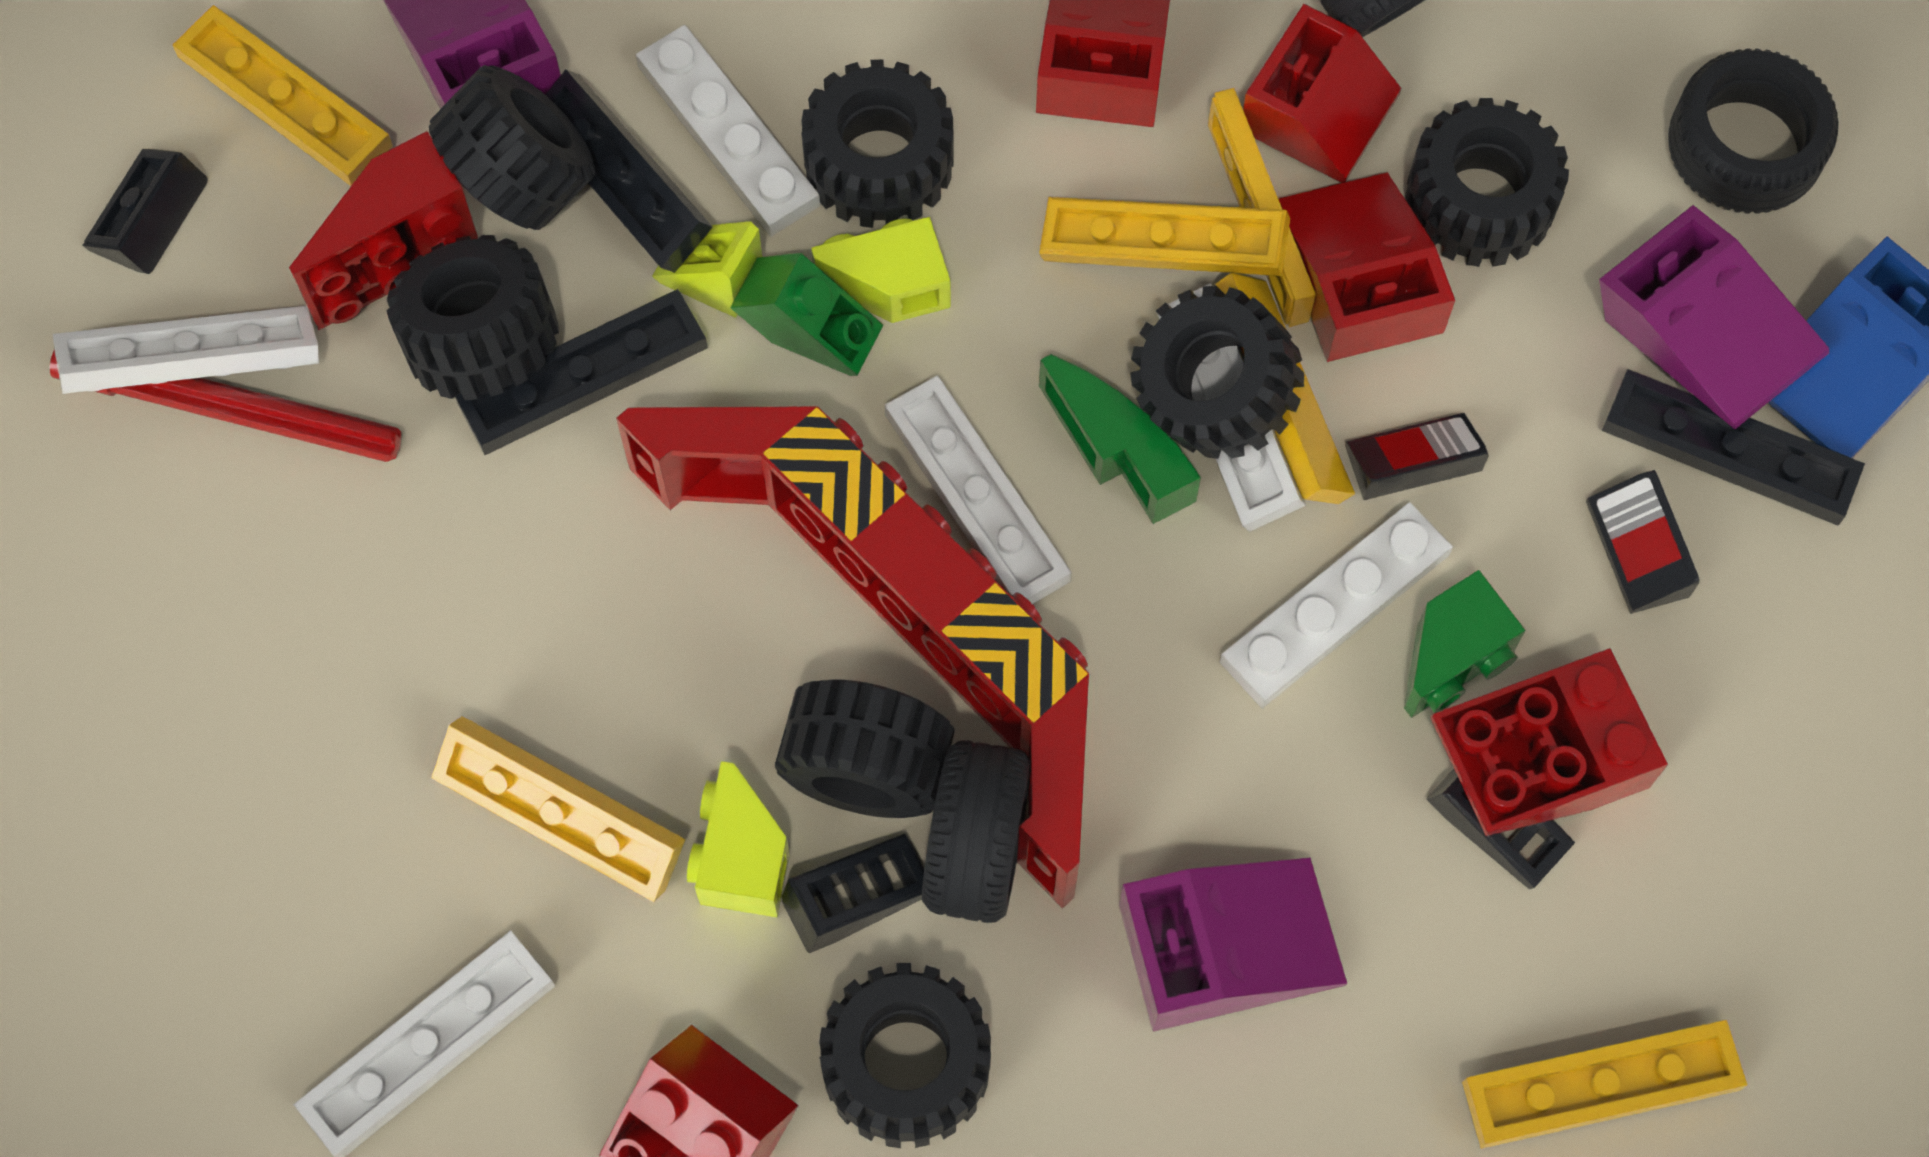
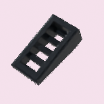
M1455 769L1445 777L1426 799L1447 821L1529 890L1535 888L1575 843L1554 820L1521 827L1508 841L1500 833L1485 836L1470 802L1462 795L1464 789ZM1537 833L1545 841L1526 861L1519 852Z
M902 834L788 879L782 894V903L806 951L812 953L922 900L924 868L906 834ZM888 860L891 861L904 886L903 888L894 890L881 865ZM864 872L867 873L878 898L870 899L858 875ZM842 884L853 908L845 910L834 887ZM813 897H818L828 918H823Z

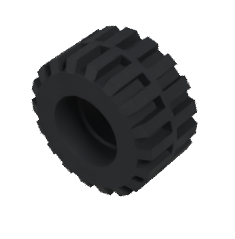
M884 59L870 60L871 67L860 69L858 62L846 65L845 75L842 77L832 72L823 79L824 91L815 88L809 96V109L803 110L801 120L807 180L817 190L820 203L825 209L835 205L836 217L846 222L852 216L859 217L860 226L873 228L874 220H885V223L888 224L904 215H907L911 220L923 216L922 205L926 204L933 208L940 201L941 188H948L952 178V167H954L953 115L951 107H946L945 94L940 87L931 89V78L922 71L912 76L909 74V65L896 62L894 68L884 67ZM872 131L892 132L909 142L900 152L881 158L863 156L848 147V144L856 137Z
M493 65L481 66L430 120L429 133L433 139L432 142L440 157H444L445 165L452 174L454 173L459 183L489 210L520 227L540 230L542 227H545L595 175L594 160L581 134L569 118L555 103L531 83L500 67Z
M1479 98L1477 106L1471 107L1469 102L1465 100L1454 105L1452 114L1443 110L1434 117L1431 128H1425L1420 137L1406 183L1408 186L1405 200L1425 228L1434 245L1438 243L1444 247L1442 256L1454 261L1457 254L1467 257L1466 265L1480 267L1482 259H1490L1492 267L1506 264L1509 254L1516 260L1528 255L1532 244L1538 247L1546 237L1568 183L1569 169L1564 168L1568 156L1565 146H1555L1559 136L1552 126L1542 128L1539 125L1542 116L1532 109L1525 115L1517 111L1519 103L1506 100L1503 107L1494 105L1493 98ZM1467 169H1485L1495 172L1510 183L1515 193L1502 197L1481 195L1468 188L1460 180L1457 173Z
M481 235L478 239L472 240L470 236L456 238L454 243L444 245L442 242L431 247L432 252L425 256L418 255L409 262L411 266L409 270L400 271L394 280L396 288L389 290L387 303L390 308L386 311L415 379L419 378L422 387L432 392L438 389L441 397L453 399L458 394H462L464 400L478 399L480 394L490 393L492 397L504 393L503 388L514 384L517 387L527 381L526 375L530 371H539L545 365L544 355L553 353L557 344L554 335L559 333L556 313L537 262L534 261L532 254L526 248L519 249L517 242L508 238L497 242L495 235Z
M1203 286L1202 297H1197L1191 290L1178 294L1180 304L1172 308L1165 302L1156 310L1161 316L1159 321L1154 326L1146 322L1139 333L1146 339L1144 347L1134 346L1131 360L1140 367V370L1130 373L1132 386L1141 393L1136 397L1141 409L1151 417L1150 420L1183 448L1192 453L1198 450L1207 458L1219 459L1222 450L1232 459L1245 456L1244 446L1247 444L1253 446L1257 451L1269 444L1265 438L1269 431L1274 429L1280 435L1289 425L1282 418L1286 410L1296 412L1301 399L1293 392V388L1304 387V372L1296 365L1302 361L1299 348L1290 340L1292 338L1290 333L1269 310L1254 297L1250 300L1241 290L1229 287L1225 295L1218 286ZM1228 346L1243 347L1245 355L1243 370L1232 388L1223 395L1211 400H1193L1192 380L1199 364L1209 354L1220 348Z
M831 679L804 683L803 686H798L795 690L776 758L775 769L777 774L796 790L827 805L874 817H918L927 815L934 810L944 759L948 748L952 745L955 729L944 715L931 706L900 691L853 680Z
M896 963L897 972L884 974L882 966L868 971V981L860 985L854 979L844 988V999L840 1003L835 1000L833 1001L827 1012L826 1028H821L819 1039L821 1056L819 1058L829 1099L835 1103L838 1115L847 1125L852 1122L858 1127L859 1135L870 1141L873 1140L874 1136L885 1139L886 1146L901 1148V1142L915 1141V1148L930 1145V1138L941 1134L943 1139L956 1132V1125L963 1119L968 1122L977 1111V1102L980 1097L984 1098L988 1086L989 1070L991 1067V1036L988 1023L984 1024L982 1019L981 1006L975 997L970 1000L966 997L965 986L954 977L949 982L940 979V969L928 965L925 966L924 973L912 972L911 963ZM905 1022L916 1023L929 1028L941 1038L946 1048L947 1057L945 1067L937 1078L918 1089L896 1090L882 1085L870 1075L865 1062L866 1049L875 1035L888 1026Z

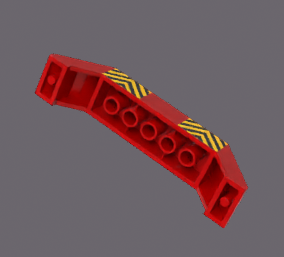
M818 406L627 408L617 416L616 420L629 469L670 511L681 501L769 505L1010 748H1017L1027 754L1031 760L1028 819L1019 828L1017 863L1062 909L1074 899L1080 863L1089 672L1086 670L1088 663L1079 649L1064 637H1061L1058 641L1054 639L1040 625L1042 618L1034 605L1018 592L1011 596L994 580L997 577L996 572L989 561L974 548H970L966 552L950 536L952 530L945 518L929 504L921 508L906 493L907 485L901 475L885 461H881L877 465L862 450L864 445L860 436L842 418L833 421Z

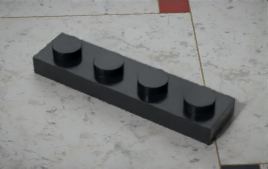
M565 69L546 93V96L573 123L594 160L595 175L588 184L659 267L675 273L712 229V225L580 75Z
M679 289L555 347L553 353L544 355L545 365L539 371H530L526 375L528 380L517 387L514 384L503 388L504 393L492 397L490 393L480 394L479 398L474 400H464L462 394H458L455 398L483 454L487 455L707 349V341Z
M1627 369L1602 428L1603 432L1837 526L1846 517L1865 466L1863 462L1752 418H1748L1739 427L1733 429L1694 395Z

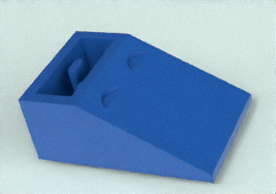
M1888 236L1842 280L1806 320L1829 347V354L1768 402L1816 444L1850 458H1853L1929 381V270Z

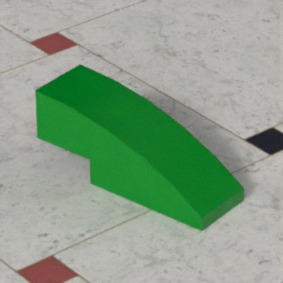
M1052 354L1040 360L1039 387L1100 485L1122 474L1153 524L1197 501L1201 481L1200 475L1178 445L1150 420L1151 417L1121 392L1086 370Z

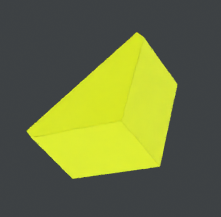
M751 221L712 225V229L675 273L662 269L658 265L652 277L666 287L673 290L679 289L680 293L736 318L738 314L730 307L755 260L758 257H763L759 228Z

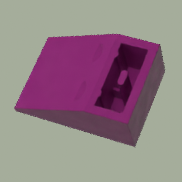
M384 0L390 15L440 109L483 65L497 66L514 73L531 83L545 95L561 76L556 54L525 0Z
M1694 205L1599 279L1605 321L1733 429L1739 427L1829 354V347L1742 244Z
M1311 857L1192 868L1123 884L1119 908L1153 1032L1347 985Z

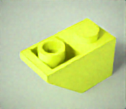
M930 217L915 221L911 219L894 220L883 226L880 230L857 236L840 234L827 239L822 245L811 247L812 262L868 312L891 323L951 308L950 277Z
M721 761L717 782L707 780L704 786L700 806V819L708 820L704 844L693 843L687 867V882L695 883V891L700 905L778 918L790 857L787 837L736 765Z

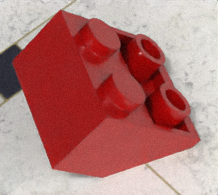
M1303 3L1246 92L1243 111L1255 139L1341 183H1345L1398 99L1402 88L1356 29Z
M690 1025L649 1059L599 1156L769 1157L799 1105L696 1027Z

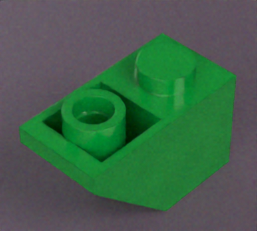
M802 253L758 257L730 307L772 344L849 376H858L883 327L880 321Z
M1477 570L1427 602L1417 625L1404 709L1411 718L1428 707L1434 713L1446 709L1466 692V689L1463 687L1464 684L1481 673L1486 680H1489L1506 670L1518 658L1514 651L1526 630L1480 570Z

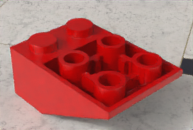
M1050 0L1037 77L1036 113L1154 127L1170 0Z
M428 131L371 159L290 265L289 269L318 330L332 323L340 324L354 318L363 307L388 295L389 290L396 288L394 280L400 271L409 270L411 268L409 262L418 255L425 256L432 252L431 247L442 242L444 245L451 244L456 241V238L470 236L471 240L478 239L463 188L454 173L452 174L445 165L444 157H440Z
M1388 172L1278 198L1282 210H1287L1289 214V228L1316 293L1311 318L1327 362L1444 333L1456 301L1436 246Z
M1611 648L1437 712L1430 717L1485 836L1591 811L1649 789L1668 765Z

